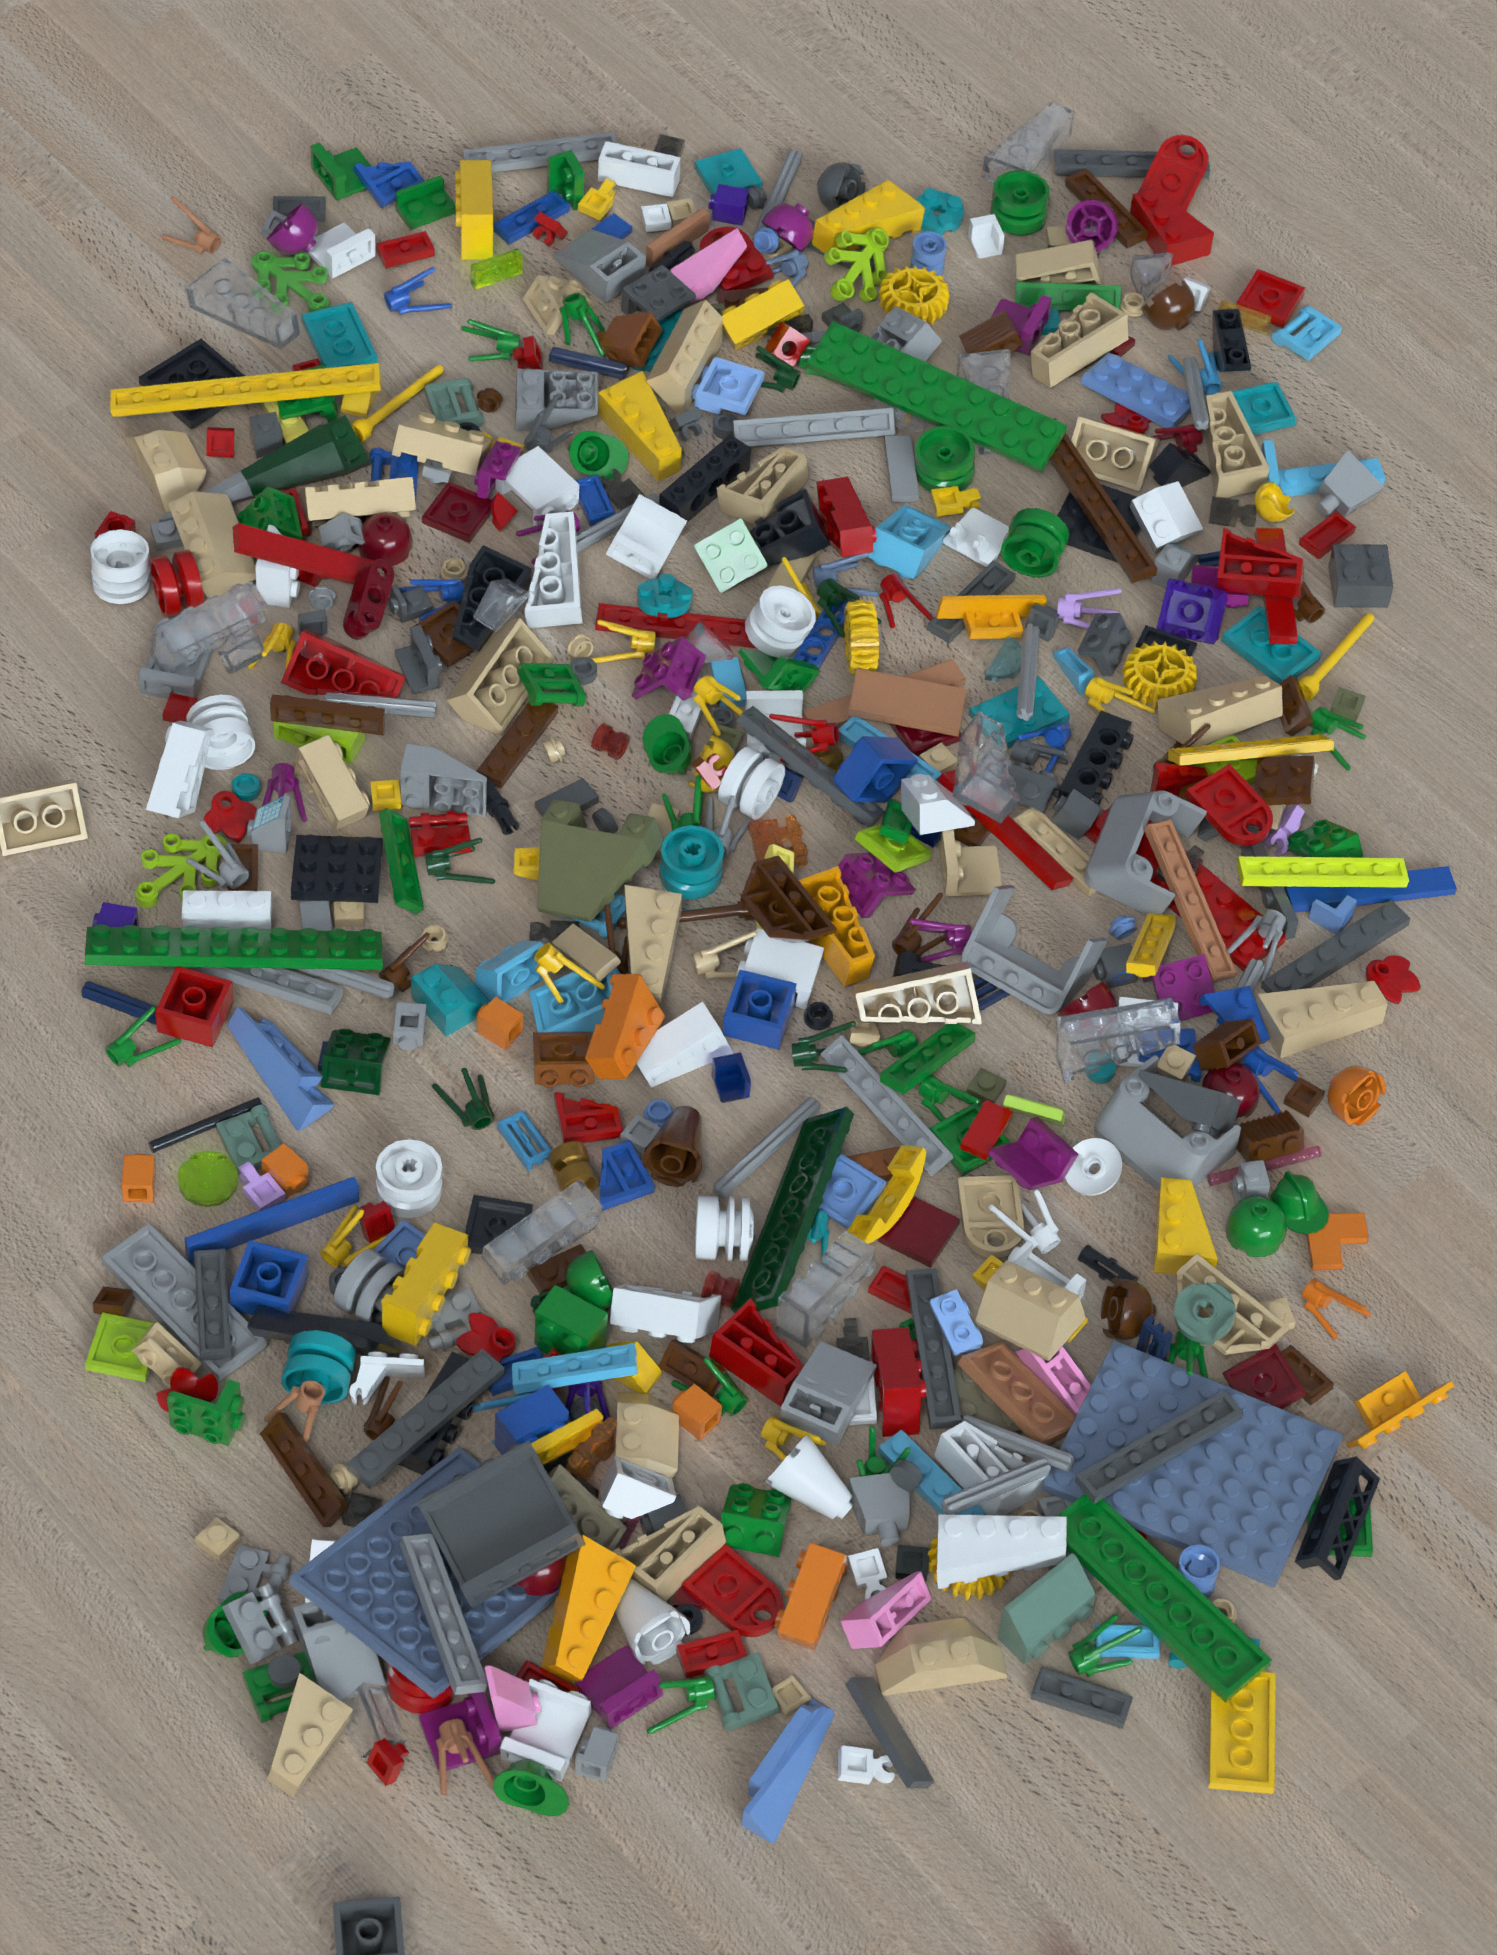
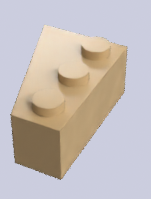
M1093 240L1016 254L1018 282L1104 285V275Z
M421 412L399 424L392 455L400 457L402 452L418 456L417 461L422 463L426 462V458L443 463L442 468L473 476L481 468L485 456L490 452L493 441L484 437L485 434L480 431L464 430L455 422H442L435 419L436 417L433 414Z
M781 447L757 462L755 469L747 474L744 471L738 474L736 481L728 486L724 484L719 486L717 494L720 512L737 519L742 518L744 521L756 525L754 522L760 517L763 519L767 518L776 510L774 507L776 504L796 494L809 479L806 454Z
M697 1506L665 1523L664 1528L649 1536L644 1534L638 1537L637 1542L622 1550L617 1548L612 1552L636 1565L630 1579L636 1580L666 1602L694 1572L726 1543L722 1523L703 1508Z
M299 1673L267 1777V1781L292 1798L297 1795L347 1725L354 1710L301 1673Z

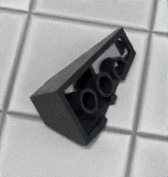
M807 489L781 500L774 506L776 510L765 519L760 517L754 522L756 526L749 531L768 565L781 563L783 557H786L788 561L804 558L831 545L826 528Z
M483 545L469 564L453 640L478 651L497 626L503 623L515 610L529 590L532 568Z

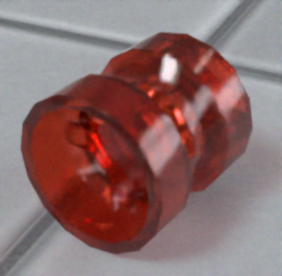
M602 723L593 736L591 747L599 752L605 751L609 757L619 760L628 748L630 736L622 731L616 732L612 726Z
M710 1270L703 1285L701 1298L711 1297L712 1294L721 1295V1306L731 1309L739 1289L740 1279L734 1277L724 1278L721 1277L720 1273Z

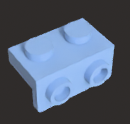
M957 1289L930 1300L929 1305L954 1355L961 1353L966 1355L981 1348L983 1344L981 1332L977 1326H974L969 1308L965 1300L961 1299Z

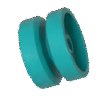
M694 825L678 827L669 832L662 842L660 852L659 876L665 889L668 892L682 894V899L688 900L705 898L714 893L721 884L723 873L724 848L720 838L707 828Z
M312 1330L295 1334L289 1342L287 1361L284 1364L281 1375V1384L290 1393L293 1387L300 1388L305 1381H316L325 1387V1395L320 1403L321 1405L340 1402L348 1395L351 1373L354 1370L356 1361V1350L350 1342L330 1332Z

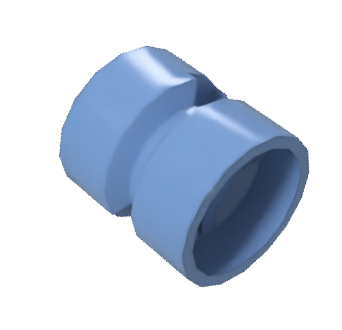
M922 232L916 235L912 244L910 268L916 265L918 269H923L926 266L928 272L935 270L937 276H942L946 255V240L944 237L935 232Z
M1191 1545L1180 1554L1177 1570L1204 1596L1209 1598L1214 1592L1219 1572V1557L1208 1546Z

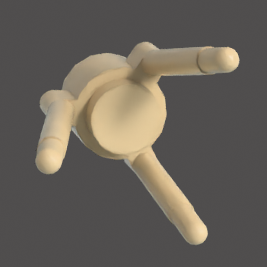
M754 930L710 949L691 953L696 974H704L706 980L712 978H737V971H715V968L720 967L717 954L743 944L746 940L757 936L758 932Z

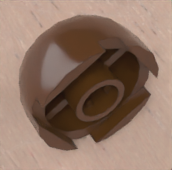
M1184 280L1180 287L1177 283H1174L1152 298L1154 304L1150 307L1145 304L1142 309L1147 319L1160 330L1176 328L1179 331L1190 324L1189 318L1195 311L1196 300L1192 290Z
M1114 1278L1111 1280L1115 1283L1114 1286H1107L1102 1300L1101 1320L1107 1318L1109 1329L1102 1328L1107 1338L1129 1340L1140 1336L1143 1321L1150 1315L1155 1318L1156 1306L1153 1304L1148 1290L1139 1282Z

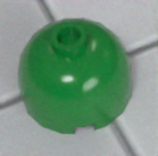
M1250 1196L1239 1201L1232 1208L1225 1227L1226 1237L1233 1248L1236 1250L1240 1248L1246 1251L1247 1256L1266 1257L1274 1254L1284 1242L1287 1231L1286 1216L1280 1206L1273 1200L1263 1196Z
M593 1250L573 1259L565 1273L567 1285L562 1288L602 1310H607L612 1306V1286L608 1278H606Z

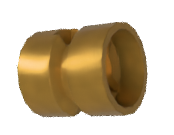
M571 1141L563 1143L551 1151L548 1160L553 1173L557 1177L556 1181L564 1197L569 1199L583 1197L597 1187L598 1177L590 1163V1157L583 1143Z

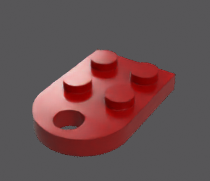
M1175 135L1165 140L1160 146L1138 192L1156 187L1187 211L1208 166V153L1204 145L1196 138L1188 135ZM1183 145H1189L1194 149V153L1186 155L1182 153L1180 148Z
M719 227L709 231L700 242V251L714 243L715 240L724 237L738 228ZM740 229L738 230L747 247L718 285L722 291L747 289L773 278V271L770 266L766 264L765 259L755 248L750 237Z
M1230 763L1186 790L1185 797L1192 804L1207 811L1205 815L1206 820L1227 841L1240 846H1253L1261 843L1269 835L1273 824V814L1270 807ZM1254 825L1259 828L1260 832L1252 833L1247 830L1246 826Z
M727 1544L720 1548L682 1584V1588L703 1604L702 1607L730 1631L738 1629L740 1636L758 1637L769 1633L775 1628L774 1624L777 1614L783 1608V1600L778 1588ZM763 1610L768 1612L771 1618L766 1621H760L754 1617V1613Z

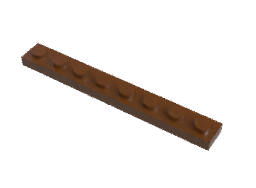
M1065 433L1049 461L1131 583L1155 576L1157 574L1156 565Z

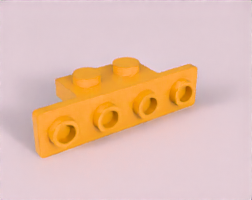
M1032 594L942 596L936 611L937 619H963L969 639L1022 638L1024 629L1020 618H1028L1031 607L1036 603L1045 607L1047 599L1045 595Z
M1406 1371L1397 1374L1354 1401L1369 1429L1347 1442L1348 1448L1360 1446L1361 1449H1365L1378 1441L1376 1435L1383 1431L1386 1435L1402 1426L1399 1421L1406 1416L1410 1420L1425 1411L1424 1405L1429 1402L1434 1405L1448 1397L1446 1391L1455 1385L1452 1381L1436 1386L1420 1396Z

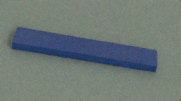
M1446 866L1407 871L1409 882L1406 888L1285 886L1284 890L1294 912L1311 911L1312 903L1316 899L1332 908H1337L1347 895L1357 900L1356 906L1385 903L1390 900L1394 902L1455 895L1457 888L1450 868Z
M351 1177L186 1237V1257L189 1263L195 1262L194 1251L225 1249L226 1251L245 1244L249 1240H256L359 1202V1184L355 1177Z

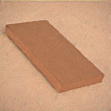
M857 668L848 716L958 737L967 689Z
M1002 1340L961 1356L957 1364L1030 1439L1048 1445L1067 1436L1076 1416Z

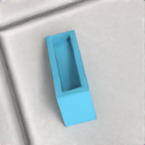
M1069 647L1053 652L1054 659L1079 695L1084 694L1087 685L1094 678V671Z

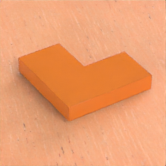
M1365 1212L1329 1214L1328 1223L1323 1229L1316 1233L1306 1234L1312 1271L1342 1270L1343 1260L1340 1244H1365L1368 1242L1369 1236Z

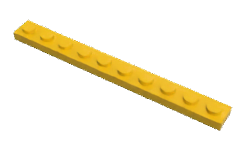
M379 363L111 389L110 411L112 417L381 391V368Z

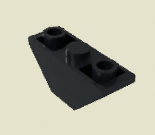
M1239 309L1213 310V353L1217 370L1223 372L1251 371V363Z

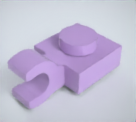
M1298 805L1285 809L1278 830L1271 829L1270 836L1265 839L1264 845L1266 847L1273 845L1275 842L1277 843L1276 856L1287 852V845H1289L1287 836L1295 833L1301 825L1300 820L1305 811Z
M249 1161L238 1167L241 1172L238 1178L245 1185L243 1187V1194L257 1211L277 1205L285 1200V1192L268 1172L260 1176Z

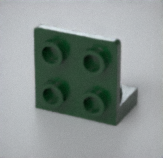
M350 1029L333 1030L323 1054L321 1072L323 1077L320 1087L380 1095L383 1063L391 1044V1038L384 1037L379 1033L362 1034L355 1033Z

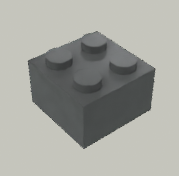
M1333 544L1328 567L1334 607L1388 608L1393 590V580L1387 544Z
M400 1897L333 1902L336 1955H405Z

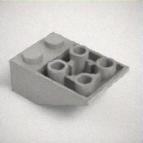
M592 229L553 254V257L605 303L622 293V288L645 275L646 256L629 241Z
M897 306L886 315L880 325L869 335L872 339L924 362L942 342L927 322Z
M517 369L515 430L530 431L538 413L543 412L544 414L555 394L559 395V399L544 425L548 430L598 415V372Z
M406 743L401 766V806L438 810L440 812L455 810V813L466 812L470 816L486 817L487 777L435 747Z
M820 1341L794 1380L780 1408L781 1420L838 1446L877 1365Z
M313 1602L292 1607L294 1630L318 1686L340 1701L386 1687L377 1654Z

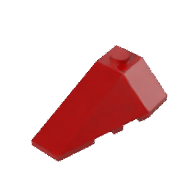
M305 628L301 633L280 683L310 695H326L327 692L397 698L406 676L324 635Z

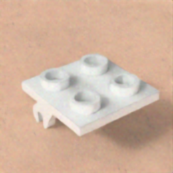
M972 507L959 522H956V526L951 528L948 535L943 539V544L987 567L1001 554V545L1005 535L1008 533L1009 526Z
M369 1352L368 1356H361V1366L357 1380L350 1387L351 1401L356 1406L358 1396L362 1395L363 1405L366 1406L385 1376L425 1378L424 1359H418V1355L400 1354L399 1358L387 1357V1354L383 1352Z

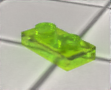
M517 248L471 264V285L477 290L522 274L523 255Z

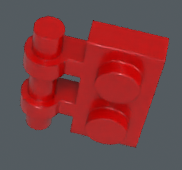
M455 810L446 811V814L429 815V812L420 813V816L409 817L410 828L421 827V829H411L414 857L425 856V853L471 840L468 825H457L467 824V813H455ZM443 825H447V827H435V828H431V826H443ZM471 847L450 854L471 852Z

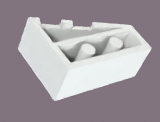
M185 721L174 722L172 726L168 727L165 736L166 746L160 759L159 769L146 810L176 818H181L195 812L213 729Z

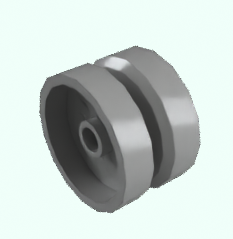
M366 1249L355 1257L341 1276L334 1293V1304L349 1315L356 1313V1318L359 1321L381 1325L382 1299L386 1293L392 1295L394 1281L398 1276L403 1278L405 1270L393 1262L387 1264V1259L373 1249Z

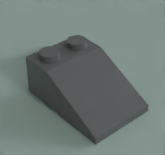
M1143 1070L1139 1071V1076L1183 1119L1193 1123V1129L1219 1137L1221 1132L1226 1133L1233 1128L1241 1100L1212 1089Z

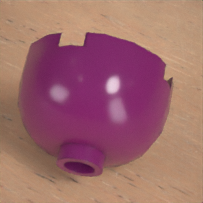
M1085 200L1078 203L1069 211L1067 216L1066 234L1069 241L1077 243L1093 240L1096 252L1107 248L1114 241L1118 232V218L1115 211L1108 204L1099 200Z
M300 203L286 215L287 218L282 223L280 222L267 237V240L275 249L287 255L297 254L302 250L307 253L317 243L314 239L318 232L317 218L308 206Z
M788 203L779 204L773 207L761 221L765 227L775 230L778 237L790 244L793 249L801 252L804 251L813 237V223L807 217L810 212L799 203L795 207Z

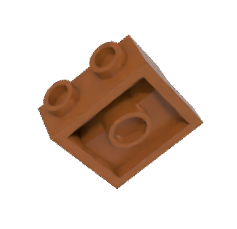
M533 1032L535 1085L552 1088L557 1084H572L575 1087L594 1084V1072L585 1059L592 1038V1032Z

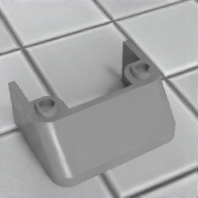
M1167 791L1118 796L1110 806L1085 869V882L1092 889L1145 915L1148 913L1163 914L1174 899L1175 894L1150 882L1153 873L1152 865L1147 859L1136 854L1144 834L1143 828L1147 825L1149 818L1156 822L1172 819L1176 831L1189 838L1203 820L1207 811Z
M1012 885L994 887L962 952V962L968 961L972 973L1044 1014L1060 1012L1088 981L1108 940L1104 937L1089 939L1080 957L1067 959L1060 971L1012 945L1017 936V925L1011 917L1003 912L1015 887Z
M1154 1055L1121 1081L1097 1117L1094 1133L1097 1138L1111 1142L1120 1152L1122 1160L1158 1191L1161 1177L1191 1180L1195 1188L1235 1155L1241 1127L1236 1124L1218 1140H1215L1203 1131H1193L1183 1139L1141 1104L1147 1099L1151 1087L1139 1076V1071L1143 1070L1156 1074L1159 1058Z

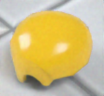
M1266 482L1257 489L1254 498L1255 508L1259 516L1265 521L1281 522L1291 517L1295 512L1293 508H1288L1291 498L1284 495L1280 487L1274 482Z

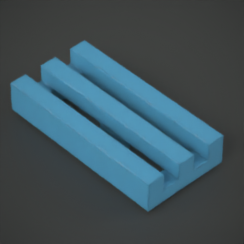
M523 1110L497 1122V1129L527 1171L533 1169V1165L537 1164L539 1166L543 1164V1160H548L552 1150ZM519 1120L521 1122L523 1127L526 1129L528 1134L531 1136L533 1141L541 1150L540 1153H538L535 1150L533 1145L530 1143L528 1137L520 1129L516 1121ZM508 1125L510 1126V1128L512 1129V1131L515 1133V1135H516L517 1138L520 1140V1142H521L522 1145L525 1147V1149L527 1150V1152L530 1154L531 1157H529L528 1154L525 1152V1150L523 1149V1147L520 1145V1143L518 1142V1140L515 1138V1136L513 1135V1133H512V1132L510 1131V1129L508 1128Z

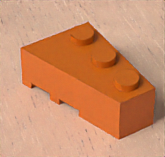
M612 974L609 983L613 987L609 999H604L601 1008L605 1012L601 1024L595 1025L585 1059L598 1079H627L665 1019V1015L640 974Z
M810 1542L807 1551L802 1549L796 1564V1568H799L800 1571L797 1579H791L788 1584L785 1597L789 1598L785 1610H779L774 1627L778 1628L777 1633L780 1639L815 1651L829 1618L828 1613L833 1600L836 1601L839 1594L837 1588L842 1575L846 1576L849 1566L846 1554Z

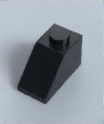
M1169 443L1148 466L1155 474L1153 476L1154 480L1161 486L1179 481L1181 487H1184L1211 473L1210 469L1196 454L1172 443Z

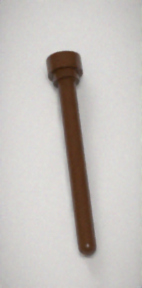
M737 901L735 905L681 911L679 923L738 916L739 919L744 918L745 921L755 919L741 901ZM626 917L619 919V928L626 929Z

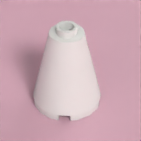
M808 1435L804 1436L765 1481L770 1487L831 1520L836 1516L842 1519L853 1507V1504L850 1502L853 1495Z
M634 1579L629 1580L615 1610L634 1657L641 1664H645L644 1661H651L653 1665L659 1664L676 1654L677 1645L683 1644L681 1640L686 1633L689 1636L690 1623L681 1612Z

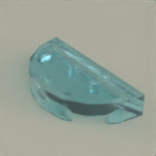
M1009 636L1007 637L986 671L984 680L999 682V679H1007L1009 677L1013 679L1020 673L1022 647L1016 640Z

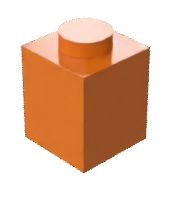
M496 996L489 1004L482 1005L476 1015L477 1033L504 1050L523 1032L524 1014Z
M285 1143L261 1159L262 1175L268 1172L285 1192L286 1199L293 1193L302 1191L309 1182L308 1164Z
M141 1153L124 1155L122 1173L123 1202L154 1203L156 1177L154 1155Z
M695 1383L686 1391H680L672 1402L673 1411L679 1415V1425L699 1441L721 1422L722 1405Z

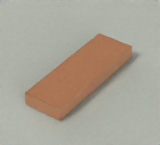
M704 208L698 210L649 243L646 250V264L649 267L653 266L664 257L666 251L671 252L682 242H693L708 232L709 212Z

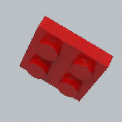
M1257 269L1237 300L1235 309L1284 328L1304 296L1305 287Z

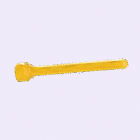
M440 364L434 366L367 419H357L351 423L360 443L371 436L374 426L420 392L424 385L430 384L442 375L444 367Z
M1366 613L1312 675L1304 676L1298 681L1306 701H1310L1319 692L1320 681L1373 623L1375 617L1372 613Z

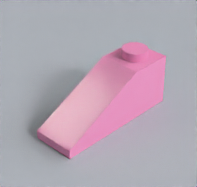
M738 229L733 230L670 269L671 273L696 294V299L690 302L691 305L704 299L717 288L746 249L747 245Z
M1063 1346L1049 1361L1021 1347L1015 1351L1021 1361L1076 1416L1091 1384Z
M921 1571L914 1572L861 1602L840 1620L851 1649L882 1647L932 1600Z
M485 1666L499 1732L502 1733L538 1725L535 1713L541 1712L538 1693L531 1694L528 1682L494 1666Z

